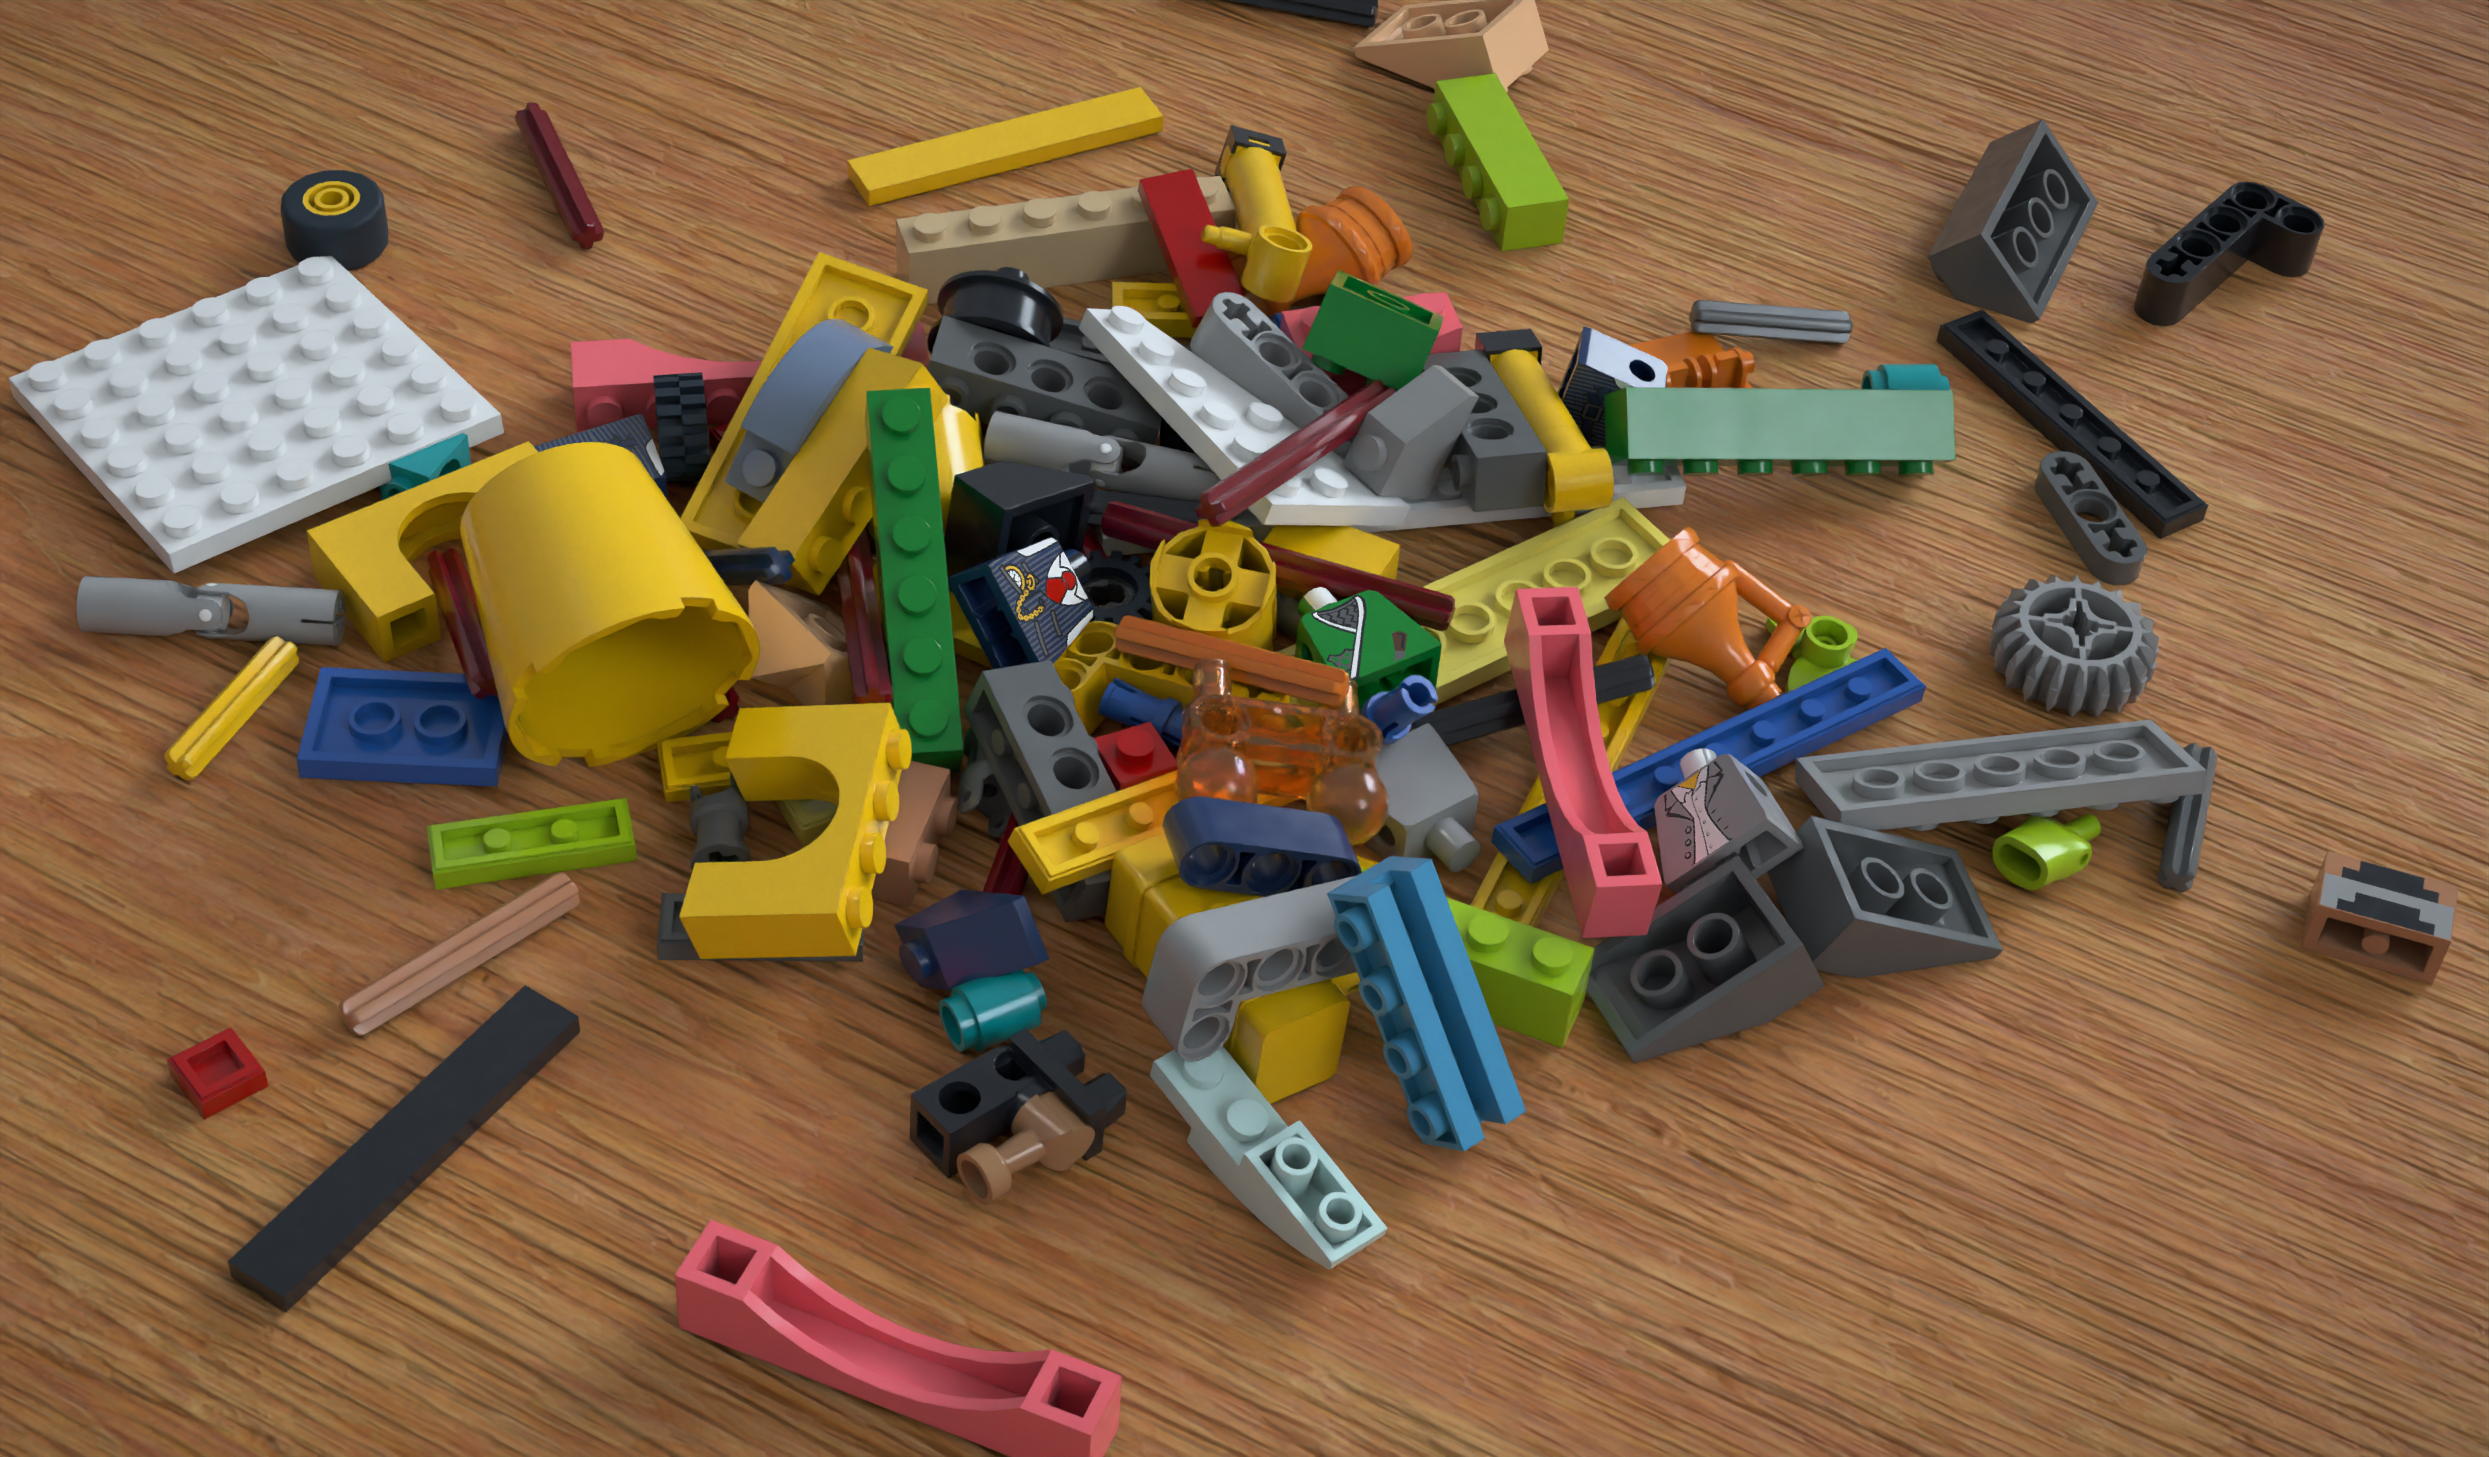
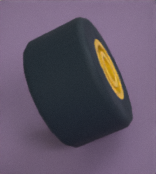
M347 170L320 171L306 175L292 183L282 195L280 211L286 247L293 259L299 263L311 257L332 256L347 271L364 267L379 258L388 245L389 230L384 195L376 182L363 174Z

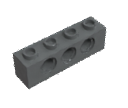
M943 315L927 370L944 393L950 395V405L965 410L974 420L976 412L980 422L989 425L994 412L999 411L1086 430L1094 435L1115 436L1155 444L1162 416L1115 367ZM1123 457L1122 465L1134 469L1140 466L1131 458Z
M1482 350L1429 354L1421 374L1433 365L1442 366L1479 396L1445 462L1451 472L1454 488L1457 491L1461 490L1474 512L1544 506L1547 451Z
M1051 660L982 671L964 708V712L1019 826L1119 791L1114 787L1101 761L1096 741L1088 735L1075 709L1074 698L1070 689L1062 683ZM1112 869L1051 891L1065 922L1106 914Z

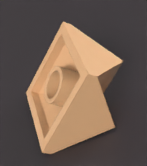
M755 580L748 590L749 619L759 638L760 656L751 678L788 689L804 706L855 704L843 619L828 605Z

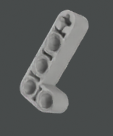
M1224 292L1216 295L1191 338L1190 347L1192 353L1263 403L1277 409L1283 417L1299 428H1302L1349 397L1261 310L1239 294ZM1356 435L1332 451L1345 459Z
M1356 876L1190 914L1178 919L1165 930L1155 949L1142 998V1007L1181 1059L1199 1061L1220 1049L1232 1031L1240 1001L1357 972L1349 950L1343 945L1336 933L1334 926L1336 916L1327 895L1328 892Z

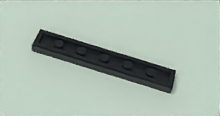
M1983 309L1940 325L1936 340L2060 451L2074 453L2087 460L2113 498L2157 537L2162 539L2204 520L2208 504Z
M526 985L522 987L228 1261L231 1277L287 1312L580 1033L579 1017Z

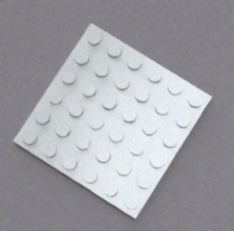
M332 256L307 258L297 266L269 277L253 279L246 286L217 297L202 299L192 307L163 318L148 320L138 328L109 339L91 342L84 349L53 361L37 363L29 370L8 378L15 400L174 574L388 483L391 480L388 465L390 462L461 433L468 435L469 448L504 433L501 413Z

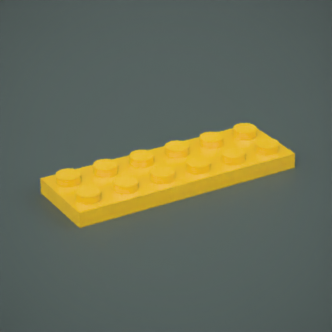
M821 252L818 253L680 518L699 547L706 550L740 549L737 545L738 540L763 505L761 501L727 484L724 480L747 433V430L740 426L763 384L788 350L807 331L822 321L843 319L894 346L890 354L901 357L928 304L927 289Z

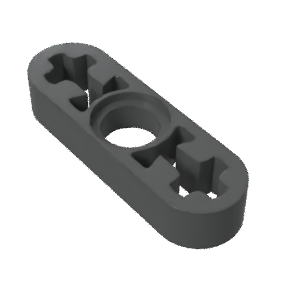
M2064 451L2047 454L2041 461L2035 481V491L2093 576L2112 585H2126L2134 582L2139 577L2147 553V546L2087 460L2077 454ZM2076 513L2093 514L2100 517L2103 522L2087 521L2080 518Z

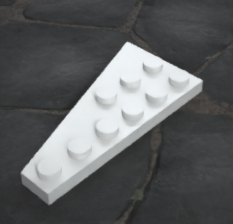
M1114 306L1112 310L1086 308L1079 329L1221 480L1300 429L1283 417L1277 409L1263 403L1149 323L1139 312L1125 306ZM1331 451L1248 507V509L1263 525L1403 526L1411 506L1399 497L1379 496L1342 464L1344 461L1342 457Z

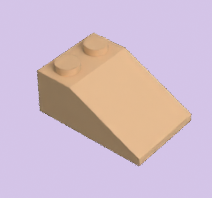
M1451 0L1404 5L1354 47L1357 58L1434 89L1436 81L1496 73L1506 92H1508L1509 85L1518 77L1529 73L1533 69L1532 65L1549 50L1535 0Z

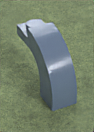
M828 319L807 331L779 361L754 399L740 426L746 429L747 433L724 482L764 503L867 348L891 353L894 346L843 319Z

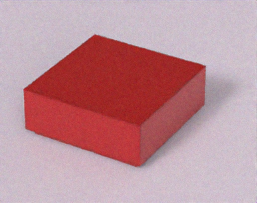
M231 1027L167 1059L170 1075L204 1120L269 1087L265 1070Z

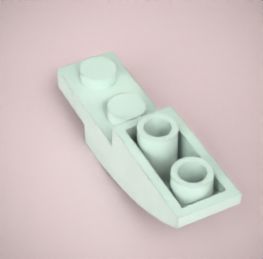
M1223 1045L1212 1055L1199 1061L1183 1060L1175 1050L1154 1061L1150 1077L1190 1125L1191 1130L1187 1139L1188 1144L1235 1197L1285 1242L1306 1257L1330 1270L1385 1235L1388 1229L1303 1123L1299 1120L1288 1127Z

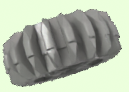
M2050 574L2045 583L2029 579L2023 589L2013 588L2010 596L2005 599V602H2002L2000 610L1996 611L1992 624L1989 654L1994 656V671L2006 676V688L2023 689L2024 702L2038 699L2046 704L2047 712L2053 707L2066 709L2070 717L2073 718L2079 710H2085L2097 719L2104 709L2119 713L2124 704L2135 703L2138 696L2143 693L2147 682L2152 680L2157 665L2155 660L2159 651L2157 646L2159 637L2152 630L2154 620L2141 616L2140 603L2124 602L2122 590L2113 592L2101 588L2100 580L2093 585L2081 583L2076 574L2069 582L2062 581L2056 575Z

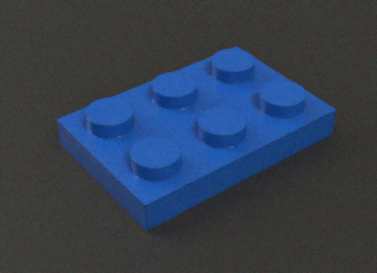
M321 667L296 760L300 778L498 787L509 734L504 724L499 698L493 695H488L483 700L475 698L470 692L464 674Z

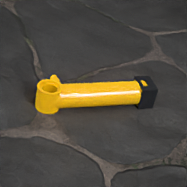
M1231 125L1214 174L1215 176H1221L1227 191L1230 192L1231 199L1236 207L1235 216L1239 230L1224 226L1215 227L1207 225L1203 228L1201 240L1204 243L1215 245L1217 249L1246 256L1247 263L1241 283L1249 292L1273 302H1290L1295 297L1313 245L1308 238L1297 232L1280 173L1286 157L1282 138Z
M1532 329L1476 333L1475 350H1482L1547 451L1543 507L1547 513H1551L1553 528L1575 519V511L1610 507L1614 494V477L1610 457L1604 448L1591 449L1541 367L1542 345Z

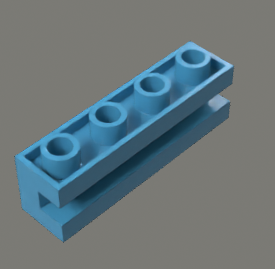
M1390 856L1328 892L1327 895L1336 916L1334 920L1336 933L1340 941L1350 952L1360 978L1359 992L1361 998L1375 1017L1385 1043L1383 1045L1384 1058L1389 1068L1398 1077L1408 1103L1407 1117L1415 1133L1421 1138L1423 1144L1464 1152L1485 1138L1480 1126L1482 1122L1489 1121L1506 1125L1526 1112L1432 859Z

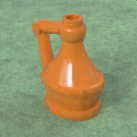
M1352 186L1340 192L1336 200L1322 206H1308L1298 214L1297 220L1294 222L1296 230L1308 238L1313 246L1292 301L1284 303L1273 302L1249 292L1241 283L1247 263L1246 256L1227 251L1239 283L1246 293L1245 297L1270 319L1273 313L1289 311L1290 305L1299 300L1321 294L1325 295L1338 270L1378 287V283L1390 270L1408 263L1412 258L1413 246L1403 222L1384 200L1365 187Z
M1687 526L1604 597L1605 602L1615 612H1621L1636 640L1634 644L1637 652L1643 655L1652 653L1664 658L1689 662L1710 671L1727 684V694L1738 706H1746L1750 710L1776 698L1782 692L1774 682L1775 674L1780 669L1802 630L1810 624L1811 614L1802 605H1792L1734 561H1721L1698 544L1700 539L1696 531ZM1738 595L1777 623L1775 630L1756 661L1744 641L1738 622Z

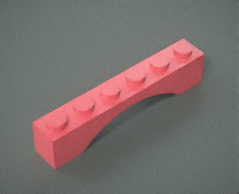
M918 322L901 357L923 363L927 369L929 357L923 322ZM632 339L570 342L577 433L640 413L644 417L648 428H657L654 375L698 372L703 374L707 425L724 424L732 420L762 360L753 362H717L686 358L653 349Z
M1578 587L1516 589L1504 644L1581 937L1600 938L1647 935L1663 884L1648 832L1641 828L1627 811L1609 766L1596 701L1591 631Z
M710 1219L675 1273L679 1328L1007 1456L1104 1457L1119 1428L1121 1375L1053 1349L1032 1352L987 1351L951 1344L913 1332L875 1315L837 1293L804 1269L777 1244Z

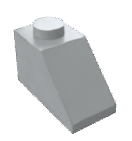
M1433 365L1367 413L1342 464L1379 496L1427 499L1479 396L1442 366Z

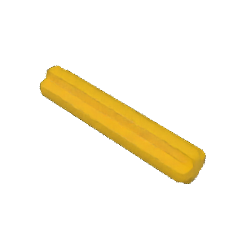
M279 636L270 638L165 752L164 758L168 763L166 768L172 775H179L187 781L198 776L299 664L300 659L296 654L298 650L296 645L291 641L286 642Z

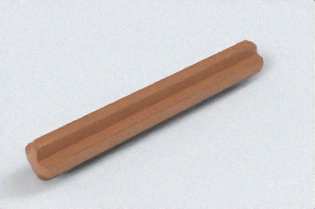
M556 872L343 999L339 1004L342 1021L355 1036L366 1035L576 908L580 903L577 886L565 873Z

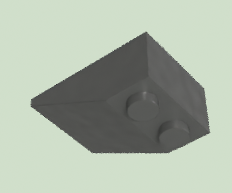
M1810 816L1796 831L1804 848L1767 872L1776 892L1777 902L1783 909L1789 926L1804 945L1816 970L1862 978L1994 959L2003 951L1956 849Z
M1736 855L1657 906L1647 935L1609 937L1595 946L1586 991L1632 1061L1637 1063L1768 1023L1825 985L1802 942L1740 857Z

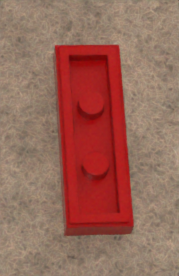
M1193 168L1140 179L1138 186L1139 196L1192 328H1197L1216 295L1224 292L1236 293L1243 297L1245 295L1227 251L1217 249L1215 245L1204 243L1201 240L1203 228L1207 225L1216 227V224Z

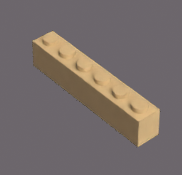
M1221 176L1196 177L1216 227L1224 226L1235 229L1236 207ZM1138 186L1102 192L1089 191L1080 195L1050 199L1036 198L1028 202L998 206H978L973 209L946 213H924L916 217L896 219L897 275L901 281L927 289L928 304L937 303L939 290L945 281L957 274L968 271H997L999 268L1012 267L1026 273L1029 281L1042 288L1170 271L1139 196Z

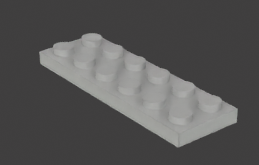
M2150 719L1796 758L1795 782L1827 820L1874 831L1903 827L1926 831L1936 828L1939 823L1966 820L1972 823L1988 824L1997 821L2001 816L2018 814L2049 817L2058 814L2063 809L2088 807L2095 810H2111L2118 807L2120 803L2143 800L2154 803H2171L2178 800L2179 796L2204 794L2207 770Z

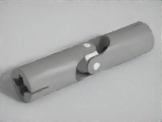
M995 411L991 417L984 443V461L987 464L1004 461L1085 474L1096 480L1095 486L1122 493L1200 502V494L1221 481L1195 453L1115 436L1094 435L1086 430ZM1123 457L1131 458L1140 466L1135 470L1123 473L1121 468Z
M84 576L78 589L76 607L77 621L82 632L170 636L171 634L182 633L188 629L196 630L197 635L210 639L267 642L270 638L279 636L286 642L339 646L342 642L346 619L345 614H337L346 612L345 597L342 590L208 583L194 588L193 586L170 580ZM228 595L236 597L246 605L250 618L247 627L242 629L227 628L229 618L234 611L233 601Z

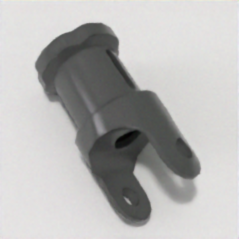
M970 727L965 732L964 754L968 757L967 766L961 771L957 794L959 802L957 810L961 814H967L974 808L982 812L989 818V835L997 838L1004 834L1012 810L972 727Z
M730 773L731 787L724 791L703 796L697 785L690 787L689 823L692 833L697 837V846L690 859L692 870L695 863L751 861V854L748 847L744 844L743 838L750 822L748 801H744L732 773Z

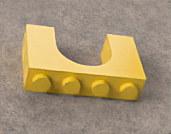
M529 441L307 530L314 577L324 589L343 591L346 612L344 614L384 663L441 639L435 593L411 566V563L427 549L446 541L461 538V519L474 495L490 479L507 467L538 453Z
M890 703L739 708L725 760L744 801L810 799L830 802L837 805L838 808L829 826L817 839L801 850L785 857L767 861L694 864L679 918L700 959L856 956L862 929L870 926L873 917L871 893L875 876L884 871L886 864L885 836L889 821H894L897 818L899 811L898 784L902 769L909 768L912 757L910 735L906 729L900 728Z

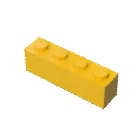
M868 347L738 540L737 545L740 548L775 547L778 551L789 550L795 559V562L789 566L793 577L784 584L820 596L867 523L873 517L865 429L866 391L930 388L933 423L937 420L949 398L923 363Z

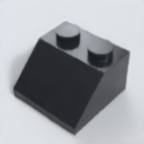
M1004 461L956 474L954 476L944 536L948 578L951 575L1048 538L1057 540L1063 551L1074 549L1082 553L1096 480L1085 474Z

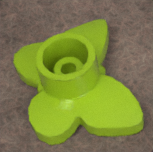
M1816 616L1811 618L1810 624L1802 630L1790 650L1793 652L1792 656L1795 661L1787 677L1785 693L1857 661V659L1850 657V653H1852L1858 639L1857 630L1852 625L1835 617ZM1768 617L1765 627L1772 634L1777 623Z

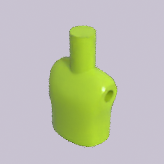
M2085 814L2064 825L2049 817L2031 815L2019 827L1994 841L1992 850L1993 862L1998 871L2014 884L2028 890H2039L2054 881L2063 880L2085 868L2092 856V847L2088 841L2099 836L2101 832L2100 822L2091 814Z

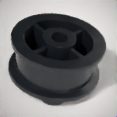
M1012 267L999 268L997 271L977 270L957 274L944 282L937 298L938 309L942 317L945 315L1050 348V342L1056 339L1063 327L1064 315L1057 300L1045 289L1029 281L1026 273ZM942 318L936 321L929 330L927 346L930 354H932Z

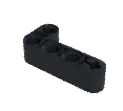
M2247 181L2238 182L2228 188L2149 257L2134 302V311L2138 317L2153 325H2174L2180 322L2248 260L2281 276H2303L2311 267L2325 226L2324 219L2313 209L2264 185Z

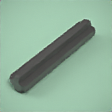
M1710 300L1695 301L1689 315L1691 329L1695 333L1831 344L1847 343L1853 327L1850 314L1846 311Z
M2197 743L2184 747V750L2207 770L2204 794L2179 796L2178 800L2172 802L2158 873V880L2164 888L2174 887L2179 892L2191 889L2193 879L2197 874L2218 757L2212 747L2201 748Z

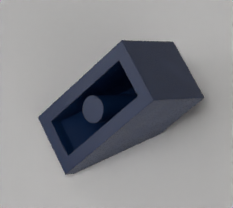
M961 889L895 924L902 945L899 947L901 962L909 976L918 982L919 986L951 991L952 988L975 979L998 977L1038 965L1049 959L1026 899L1021 895Z

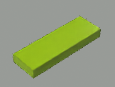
M627 798L426 826L435 890L637 861Z

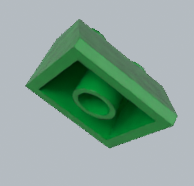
M1338 270L1329 285L1302 349L1313 353L1311 358L1313 363L1327 371L1342 375L1345 368L1367 377L1364 383L1365 386L1374 380H1381L1386 388L1393 387L1397 392L1421 374L1439 334L1444 316Z

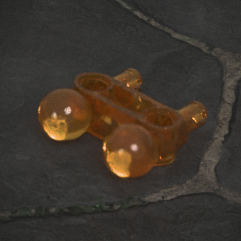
M1207 658L1200 660L1196 664L1192 674L1194 700L1187 704L1182 712V739L1176 757L1179 770L1175 780V795L1178 802L1190 797H1210L1257 804L1259 794L1306 800V811L1335 816L1342 823L1351 845L1364 844L1380 832L1387 822L1390 806V797L1384 782L1379 778L1377 765L1384 738L1381 730L1373 721L1359 714L1358 687L1354 680L1349 678L1348 685H1350V690L1341 706L1333 708L1320 704V708L1232 696L1231 667L1227 662L1218 658Z

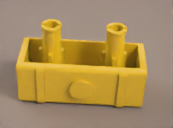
M1163 832L1126 846L1114 855L1105 927L1123 948V955L1134 968H1139L1148 979L1157 943L1161 935L1171 924L1190 914L1263 898L1264 896L1200 889L1189 886L1181 879L1165 833ZM1357 972L1240 1001L1232 1031L1223 1047L1270 1104L1321 1083L1336 1073L1350 1009V1001L1346 996L1359 991L1360 978Z

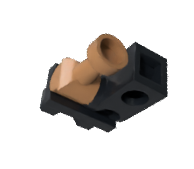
M1025 1028L1009 1038V1046L995 1048L911 1093L910 1140L948 1179L959 1173L970 1194L980 1203L988 1205L1010 1191L1012 1185L1011 1174L1040 1161L1049 1169L1063 1171L1070 1169V1165L1081 1157L1087 1161L1102 1152L1104 1129L1125 1114L1127 1091L1110 1072L1102 1073L1085 1084L1079 1081L1075 1076L1084 1071L1086 1055L1080 1043L1066 1030L1038 1041ZM1005 1130H1008L1013 1135L996 1149L988 1144L1003 1135Z

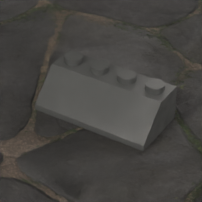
M2043 119L1989 143L1927 256L1931 262L1934 274L1947 285L1956 300L2027 323L2040 320L2098 204L2097 199Z

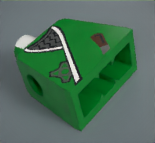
M1318 587L1303 596L1298 605V613L1302 618L1298 621L1295 657L1344 669L1349 674L1348 685H1350V690L1341 706L1333 708L1319 704L1325 717L1330 716L1337 727L1361 713L1363 704L1369 698L1379 692L1392 691L1410 675L1425 677L1436 689L1442 644L1378 591L1366 590L1337 601L1326 588Z

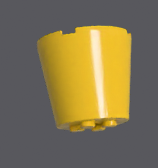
M582 442L566 444L538 452L512 464L495 475L474 495L467 505L460 523L462 544L504 724L512 744L525 757L534 762L554 767L558 765L562 757H584L588 767H594L657 749L656 740L684 737L710 721L729 705L725 693L736 681L750 680L760 656V642L753 624L644 465L629 450L609 443Z

